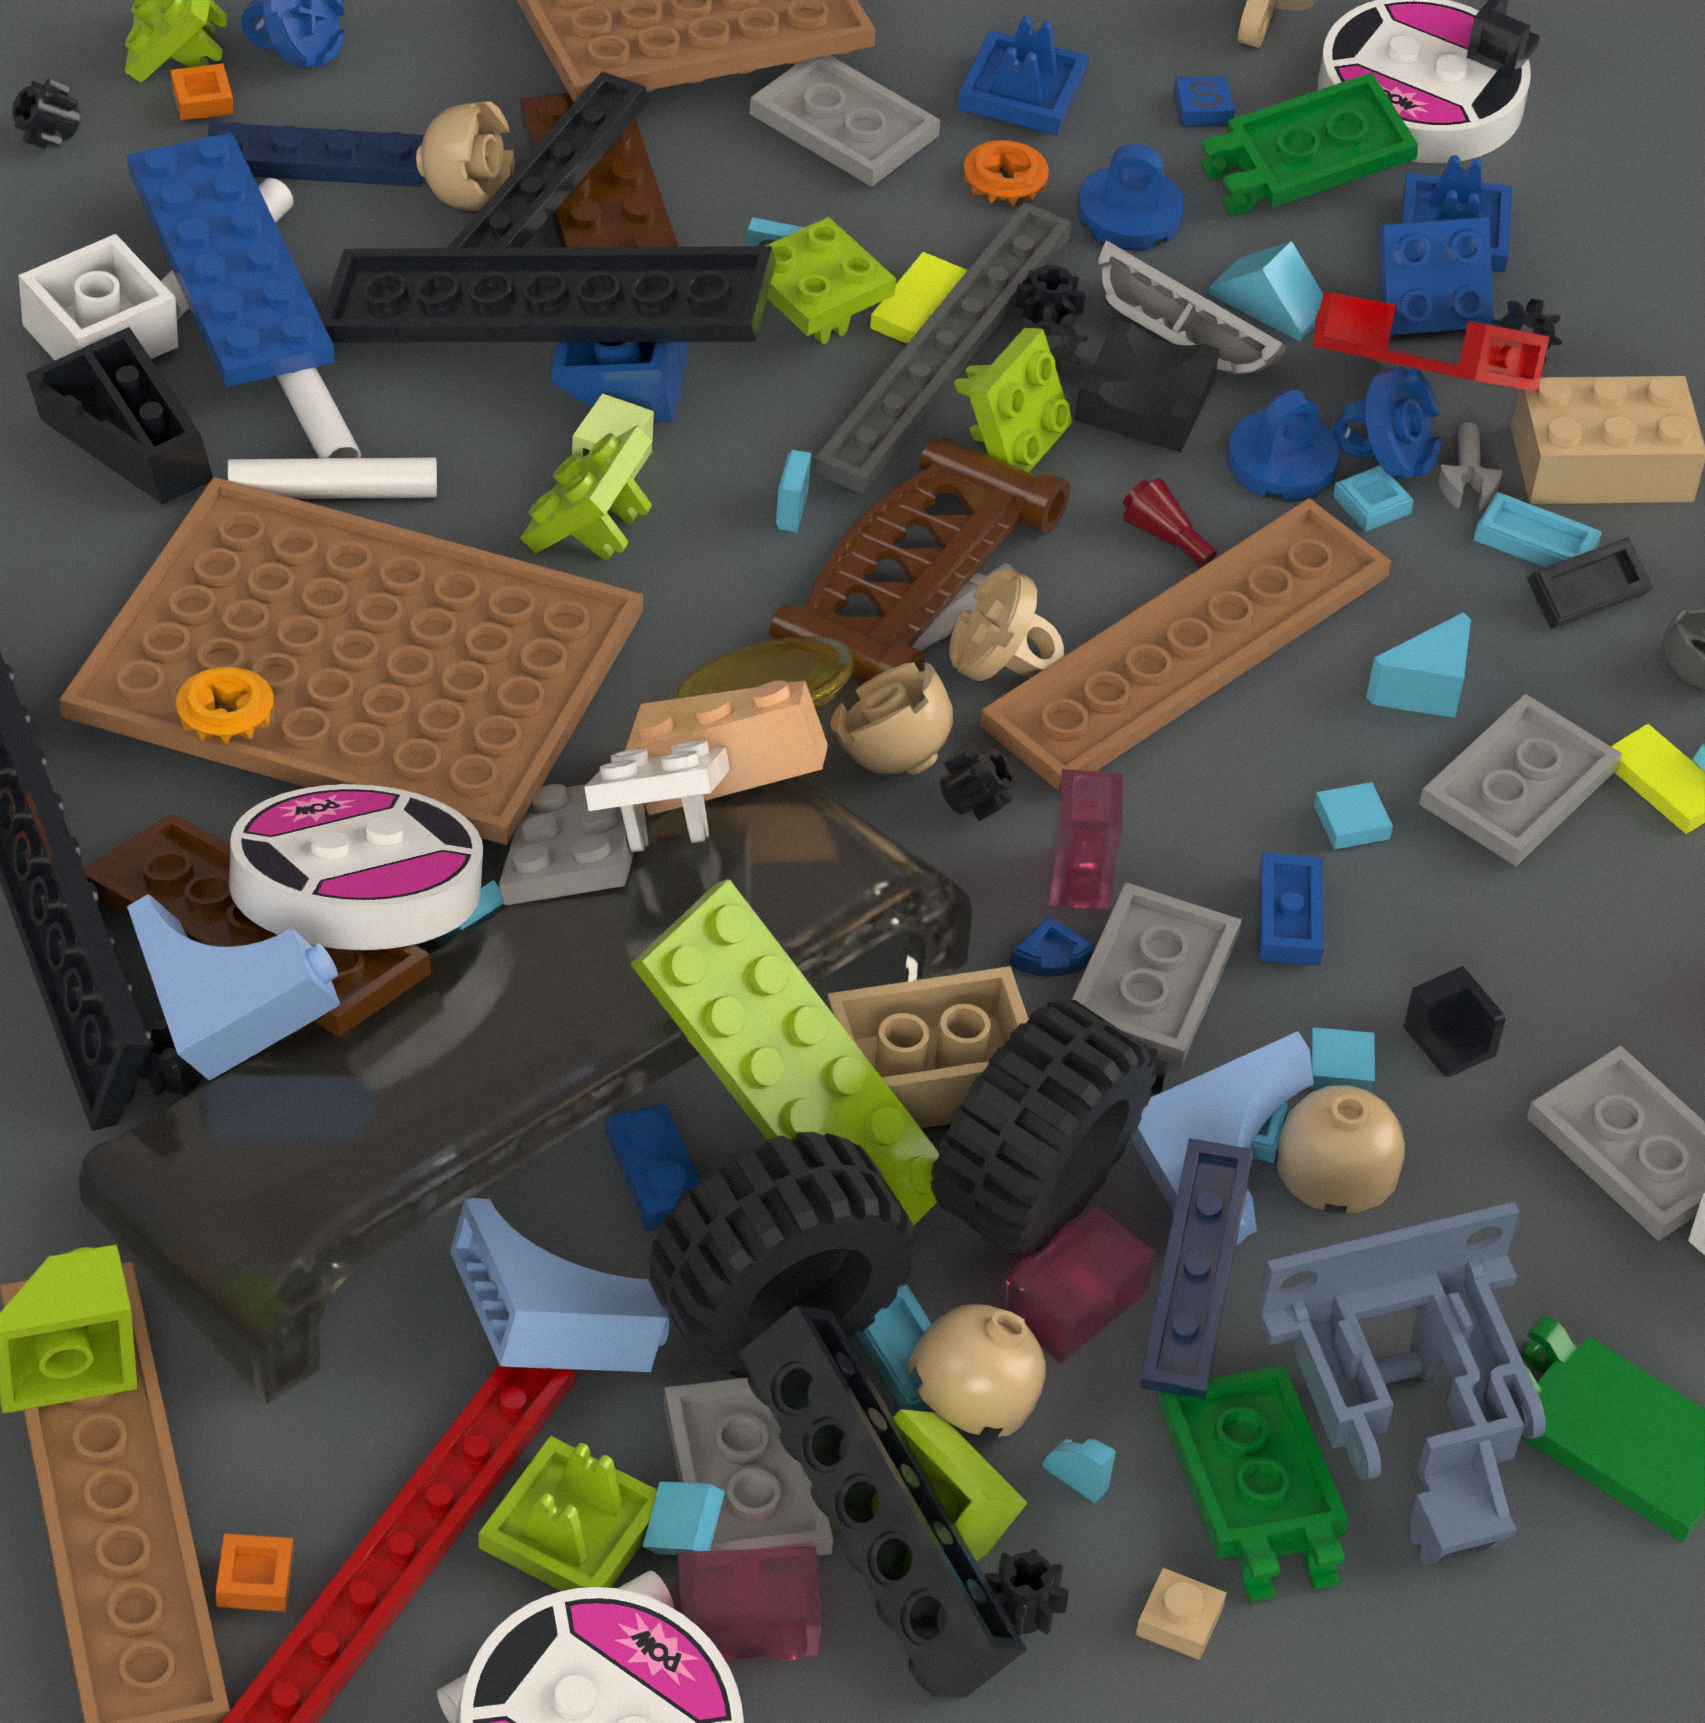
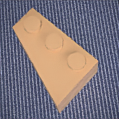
M779 680L755 688L640 704L625 751L647 749L648 757L672 754L671 746L692 740H707L709 748L726 746L730 771L711 793L703 794L704 801L822 770L828 744L806 681L786 683V681ZM681 798L644 803L649 816L683 807Z

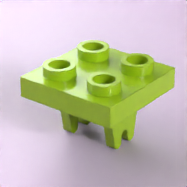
M135 0L133 2L131 12L134 14L132 30L125 42L128 54L124 72L140 83L147 79L169 58L189 67L209 65V60L204 56L214 61L222 59L223 50L212 39L215 27L209 22H213L219 27H225L228 15L213 0Z
M830 217L766 245L772 246L776 260L767 299L806 336L814 333L815 338L823 345L829 341L832 330L839 336H843L847 332L851 315L895 295L896 278Z
M1024 327L991 365L967 367L968 379L959 378L955 380L954 384L958 394L966 395L970 398L978 425L970 427L973 440L984 442L989 456L1030 472L1073 421L1044 330Z
M637 425L618 437H615L612 433L605 435L582 458L577 453L568 457L553 474V478L557 481L553 489L542 495L530 508L528 514L533 519L520 539L535 554L569 535L575 537L603 560H609L614 550L619 553L623 552L628 545V540L607 511L610 509L626 523L631 524L638 513L645 516L651 509V502L637 485L631 474L653 441Z
M550 1436L479 1532V1549L560 1591L587 1587L612 1588L644 1542L657 1489L615 1469L612 1458L607 1455H602L599 1460L590 1456V1449L584 1443H579L574 1448Z

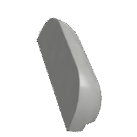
M1106 240L1099 257V265L1102 267V284L1106 293L1105 297L1116 310L1172 344H1204L1220 349L1217 370L1228 374L1249 375L1258 373L1275 364L1288 350V347L1282 342Z

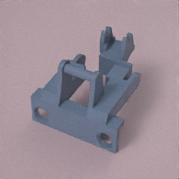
M1515 1202L1266 1262L1255 1312L1268 1344L1272 1345L1290 1341L1332 1449L1345 1446L1353 1468L1362 1481L1378 1478L1381 1474V1458L1374 1435L1387 1432L1394 1407L1385 1384L1416 1377L1420 1382L1435 1379L1444 1361L1452 1380L1446 1405L1457 1430L1427 1437L1416 1470L1426 1492L1416 1495L1410 1515V1540L1413 1545L1420 1544L1421 1552L1419 1558L1423 1566L1438 1562L1446 1554L1483 1545L1485 1550L1496 1548L1508 1538L1515 1537L1517 1529L1510 1516L1497 1463L1514 1459L1521 1435L1526 1439L1541 1437L1545 1433L1546 1420L1542 1403L1492 1293L1493 1290L1515 1285L1517 1275L1507 1255L1520 1213ZM1486 1227H1497L1496 1231L1485 1239L1475 1243H1466L1467 1239L1478 1230ZM1305 1271L1312 1272L1307 1280L1298 1285L1288 1288L1280 1287L1287 1278L1294 1274ZM1416 1306L1409 1351L1374 1360L1358 1320Z

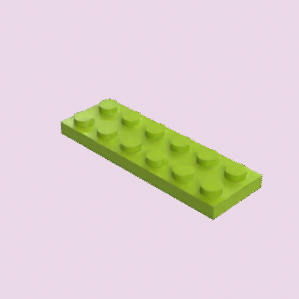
M730 879L717 882L630 965L766 1140L782 1135L789 1139H794L798 1132H816L821 1135L826 1133L837 1135L860 1145L870 1155L914 1226L937 1203L930 1184L933 1179L931 1175L932 1166L939 1157L937 1149Z

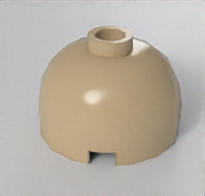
M491 101L467 103L447 108L430 123L424 134L422 145L418 147L416 163L420 175L425 177L428 186L439 200L457 210L480 211L514 172V149L504 150L503 140L500 133H508L510 130L500 108Z
M914 662L905 663L884 671L855 690L860 701L853 705L849 711L841 703L833 713L830 725L843 749L855 763L878 774L891 775L906 771L907 774L914 775L928 769L936 762L938 758L937 752L945 744L953 725L952 704L943 682L932 664L925 663V671L921 672Z
M1350 1085L1327 1086L1311 1092L1289 1111L1278 1139V1175L1291 1194L1313 1208L1324 1211L1326 1203L1334 1206H1347L1346 1214L1361 1213L1379 1206L1395 1191L1404 1162L1405 1143L1401 1124L1386 1102L1370 1091Z
M983 1304L961 1305L937 1318L925 1330L913 1348L908 1362L910 1374L916 1367L917 1373L923 1381L917 1390L922 1400L943 1420L965 1432L980 1435L985 1426L994 1429L1003 1428L998 1437L1009 1436L1022 1427L1035 1408L1042 1392L1046 1375V1363L1042 1348L1024 1321L1010 1311Z

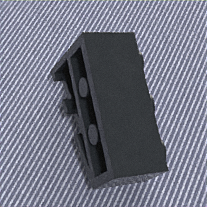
M130 327L26 374L40 420L159 503L169 502L212 480L213 475L200 432Z

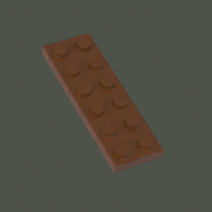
M569 93L548 94L521 99L520 116L531 151L574 104ZM634 119L552 214L562 247H678L636 119Z
M172 813L83 869L88 882H92L95 885L100 902L131 919L127 906L149 894L180 921L185 934L190 940L218 947H234L261 942L277 936V934L264 929L250 920L233 901L229 887L230 845ZM415 945L378 950H347L324 947L332 958L338 972V977L331 981L340 1006L312 1022L339 1037L432 974L429 953Z

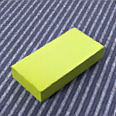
M922 252L897 282L895 295L883 300L871 314L870 329L908 344L968 270Z
M1647 724L1611 746L1622 753L1618 769L1614 773L1680 830L1688 834L1705 823V771L1652 726Z

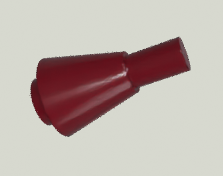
M1157 478L1150 483L1144 479L1129 491L1123 501V505L1127 508L1123 516L1125 522L1172 546H1178L1200 567L1205 566L1215 558L1217 550L1192 529V523L1162 478Z

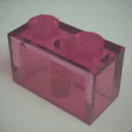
M1062 769L1050 850L1049 905L1110 909L1122 833L1123 774Z
M1096 1207L1079 1222L1072 1220L1066 1223L1054 1236L1051 1245L1035 1258L1027 1256L1016 1264L1006 1280L1008 1291L1005 1310L1019 1316L1031 1330L1041 1348L1062 1364L1149 1291L1156 1252L1101 1208Z
M816 1547L678 1552L675 1585L677 1611L697 1625L710 1638L726 1662L735 1658L770 1657L778 1661H791L802 1656L819 1654L822 1608Z

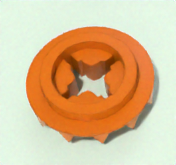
M996 140L978 145L968 153L964 161L963 181L971 184L973 195H988L991 204L998 200H1006L1011 206H1014L1019 198L1033 202L1037 192L1046 190L1049 167L1045 158L1034 148L1016 141ZM1000 167L1004 168V172H1007L1010 178H1004L999 173Z

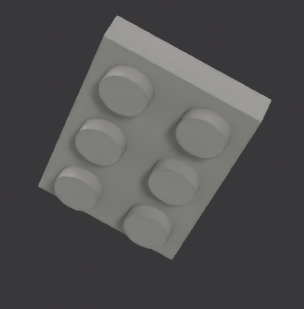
M831 55L797 63L750 98V115L871 187L939 136L940 119Z
M1524 694L1423 788L1419 805L1517 866L1618 769L1622 753L1529 695Z
M551 784L541 787L532 799L531 806L514 833L501 875L499 887L505 906L625 886L634 852L630 851L621 807L589 811L584 789L586 784L571 787Z
M1125 882L1072 1000L1078 1001L1129 1036L1145 1044L1149 1049L1155 1048L1158 1051V1060L1182 1067L1239 936L1241 919Z
M1621 1045L1530 1103L1527 1119L1658 1241L1696 1217L1702 1196L1705 1193V1122Z
M748 1377L664 1387V1408L679 1482L711 1484L725 1491L708 1557H694L697 1571L832 1554L833 1535L829 1517L815 1504L811 1495V1487L813 1486L800 1462L792 1458L783 1447L779 1438L781 1428L769 1407L764 1405L750 1389Z

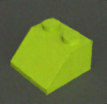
M117 1244L99 1248L83 1247L69 1253L49 1256L0 1312V1406L2 1414L137 1389L132 1313Z
M900 1409L893 1419L977 1562L989 1553L1026 1506L1027 1502L949 1422L943 1420L937 1413ZM877 1491L875 1492L872 1499V1511L874 1516L877 1513L879 1507V1495ZM829 1518V1522L836 1528L833 1520ZM908 1548L904 1558V1566L907 1573L912 1565L910 1548Z

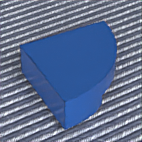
M1047 916L1011 951L1010 965L1023 972L1039 976L1067 975L1087 967L1096 945L1050 916Z

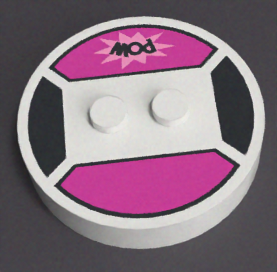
M1375 0L1346 13L1328 32L1320 65L1318 90L1372 72L1418 143L1417 159L1412 162L1447 163L1452 155L1459 156L1460 161L1480 157L1497 149L1510 139L1519 127L1523 117L1530 85L1531 70L1529 60H1527L1514 77H1511L1466 58L1474 17L1479 12L1472 7L1450 0Z
M360 784L308 787L269 798L248 810L237 821L230 839V893L236 906L245 916L277 935L292 928L310 945L319 943L323 947L335 949L378 950L404 947L442 936L460 926L473 914L478 906L481 895L483 844L479 832L465 816L444 803L417 793L390 787Z
M587 1587L560 1591L535 1600L510 1615L492 1632L478 1651L469 1669L458 1704L455 1723H744L739 1691L729 1666L714 1643L697 1625L672 1607L651 1597L617 1588Z

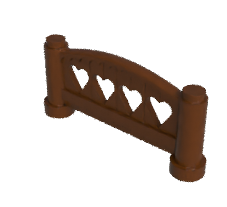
M932 438L926 444L920 459V468L924 471L888 493L854 523L824 563L805 606L802 608L798 605L792 607L782 605L772 618L769 629L770 636L777 639L778 645L864 683L884 671L905 663L914 662L920 672L923 671L924 655L921 651L912 648L918 638L921 637L947 607L948 603L953 600L963 586L977 572L978 568L985 563L1021 520L1024 525L1045 534L1050 533L1057 526L1068 504L1070 483L1048 472L1036 476L948 438L941 440ZM949 492L955 494L960 499L970 515H930L924 509L935 505V497L938 494ZM919 525L926 527L941 548L903 549L897 547L894 543L906 538L907 528ZM892 559L900 564L911 582L874 583L867 581L864 577L876 572V563L878 561ZM862 593L870 598L882 617H841L836 615L834 611L846 606V597L848 595Z

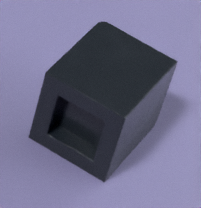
M1488 0L1474 17L1466 58L1514 77L1537 49L1540 36L1530 31L1531 25L1506 15L1509 0Z
M1461 966L1412 988L1403 1027L1442 1075L1450 1077L1497 1055L1506 1019L1503 1012L1464 966Z

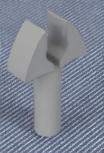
M1465 422L1457 430L1458 466L1442 464L1438 485L1450 503L1459 509L1463 488L1466 483H1470L1471 487L1479 493L1478 507L1479 511H1481L1491 503L1498 492L1503 470L1486 469L1481 466L1480 429L1475 423Z

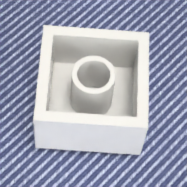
M116 234L18 275L23 326L54 360H58L127 327L131 328L150 359L178 348L176 297Z

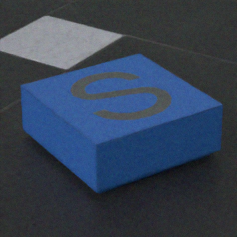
M1227 76L1175 78L1173 93L1181 126L1228 125V120L1234 118L1235 108Z

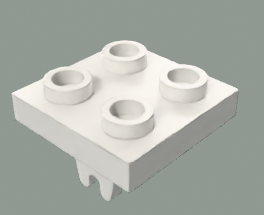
M692 740L671 746L672 754L648 757L647 749H632L611 755L612 763L600 766V771L584 786L588 810L594 811L621 807L630 851L638 852L644 851V846L649 845L643 803L681 798L691 843L705 842V837H709L703 794L711 793L730 771L726 746L709 748L707 740Z

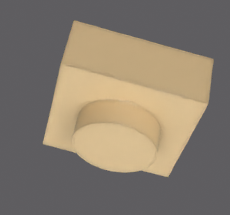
M1162 1568L1139 1618L1136 1635L1200 1660L1223 1610L1227 1592Z

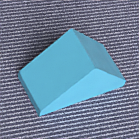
M1292 241L1239 258L1209 288V295L1299 342L1315 327L1316 315L1320 309L1323 292Z
M1463 612L1374 657L1366 698L1373 705L1455 718L1465 677L1471 619Z

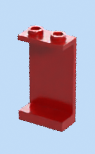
M1327 291L1323 292L1321 306L1315 319L1316 330L1312 346L1472 381L1538 392L1549 336L1468 321L1460 362L1454 363L1387 348L1396 309L1395 304Z

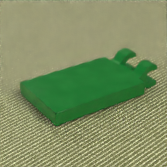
M1371 72L1228 120L1227 134L1210 136L1201 141V148L1207 158L1200 160V166L1208 179H1217L1226 175L1237 164L1241 172H1235L1223 178V184L1229 195L1222 197V202L1230 216H1239L1248 212L1264 197H1266L1270 206L1274 208L1416 160L1418 143Z
M1542 1315L1528 1332L1527 1336L1532 1340L1522 1351L1521 1356L1534 1367L1546 1370L1545 1374L1536 1382L1531 1371L1526 1367L1544 1409L1546 1429L1541 1437L1526 1439L1521 1435V1438L1684 1543L1705 1516V1409L1590 1336L1578 1348L1573 1344L1562 1325L1554 1319Z
M1286 1366L1210 1378L1206 1400L1159 1392L1157 1406L1216 1558L1218 1560L1237 1556L1241 1582L1248 1601L1255 1602L1276 1598V1590L1271 1580L1272 1577L1280 1575V1568L1276 1557L1301 1552L1304 1553L1307 1576L1314 1590L1340 1586L1341 1579L1335 1565L1344 1564L1345 1557L1341 1544L1336 1537L1346 1536L1349 1518Z

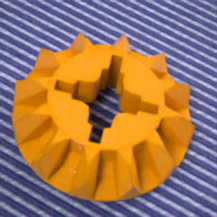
M217 667L202 671L188 679L179 689L176 697V710L180 716L183 730L197 731L202 742L214 736H219L226 745L231 736L240 735L251 739L255 727L269 726L271 710L275 709L273 691L267 681L252 671L237 667ZM214 699L219 704L223 703V705L227 708H233L236 706V711L228 712L224 708H218L215 710Z

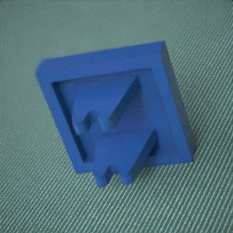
M1025 15L1020 21L1015 36L989 30L959 91L957 109L975 113L982 117L994 118L1028 127L1035 131L1058 135L1086 76L1089 55L1055 47L1052 23L1044 21L1039 31H1036L1032 28V18Z
M1452 155L1441 176L1406 172L1401 223L1489 217L1491 271L1505 273L1509 256L1512 186L1482 182V168L1479 158L1471 159L1470 166L1463 169L1460 167L1459 156Z
M1489 217L1378 225L1381 302L1396 305L1390 335L1467 329L1468 321L1493 325L1491 323L1494 316Z

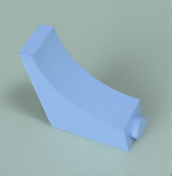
M149 894L127 906L177 1054L209 1081L340 1006L331 981L338 977V972L332 958L321 944L317 943L311 946L292 928L261 942L243 946L218 947L190 940L185 934L180 921Z
M1299 1031L1150 1098L1148 1105L1141 1114L1142 1119L1135 1133L1131 1135L1133 1145L1173 1213L1189 1138L1250 1149L1256 1135L1268 1118L1291 1097L1314 1085L1309 1047ZM1248 1188L1236 1246L1248 1235L1257 1231L1253 1199Z
M464 1199L450 1254L500 1366L651 1372L658 1346H663L668 1338L669 1315L666 1308L661 1306L648 1279L616 1276L566 1261L538 1247L514 1230L497 1212L490 1199Z

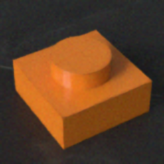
M223 63L170 70L171 87L181 121L234 114L233 95Z
M224 1533L216 1586V1607L286 1612L294 1556L293 1538Z

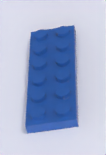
M233 133L208 136L203 139L127 154L129 175L225 387L334 363V345Z

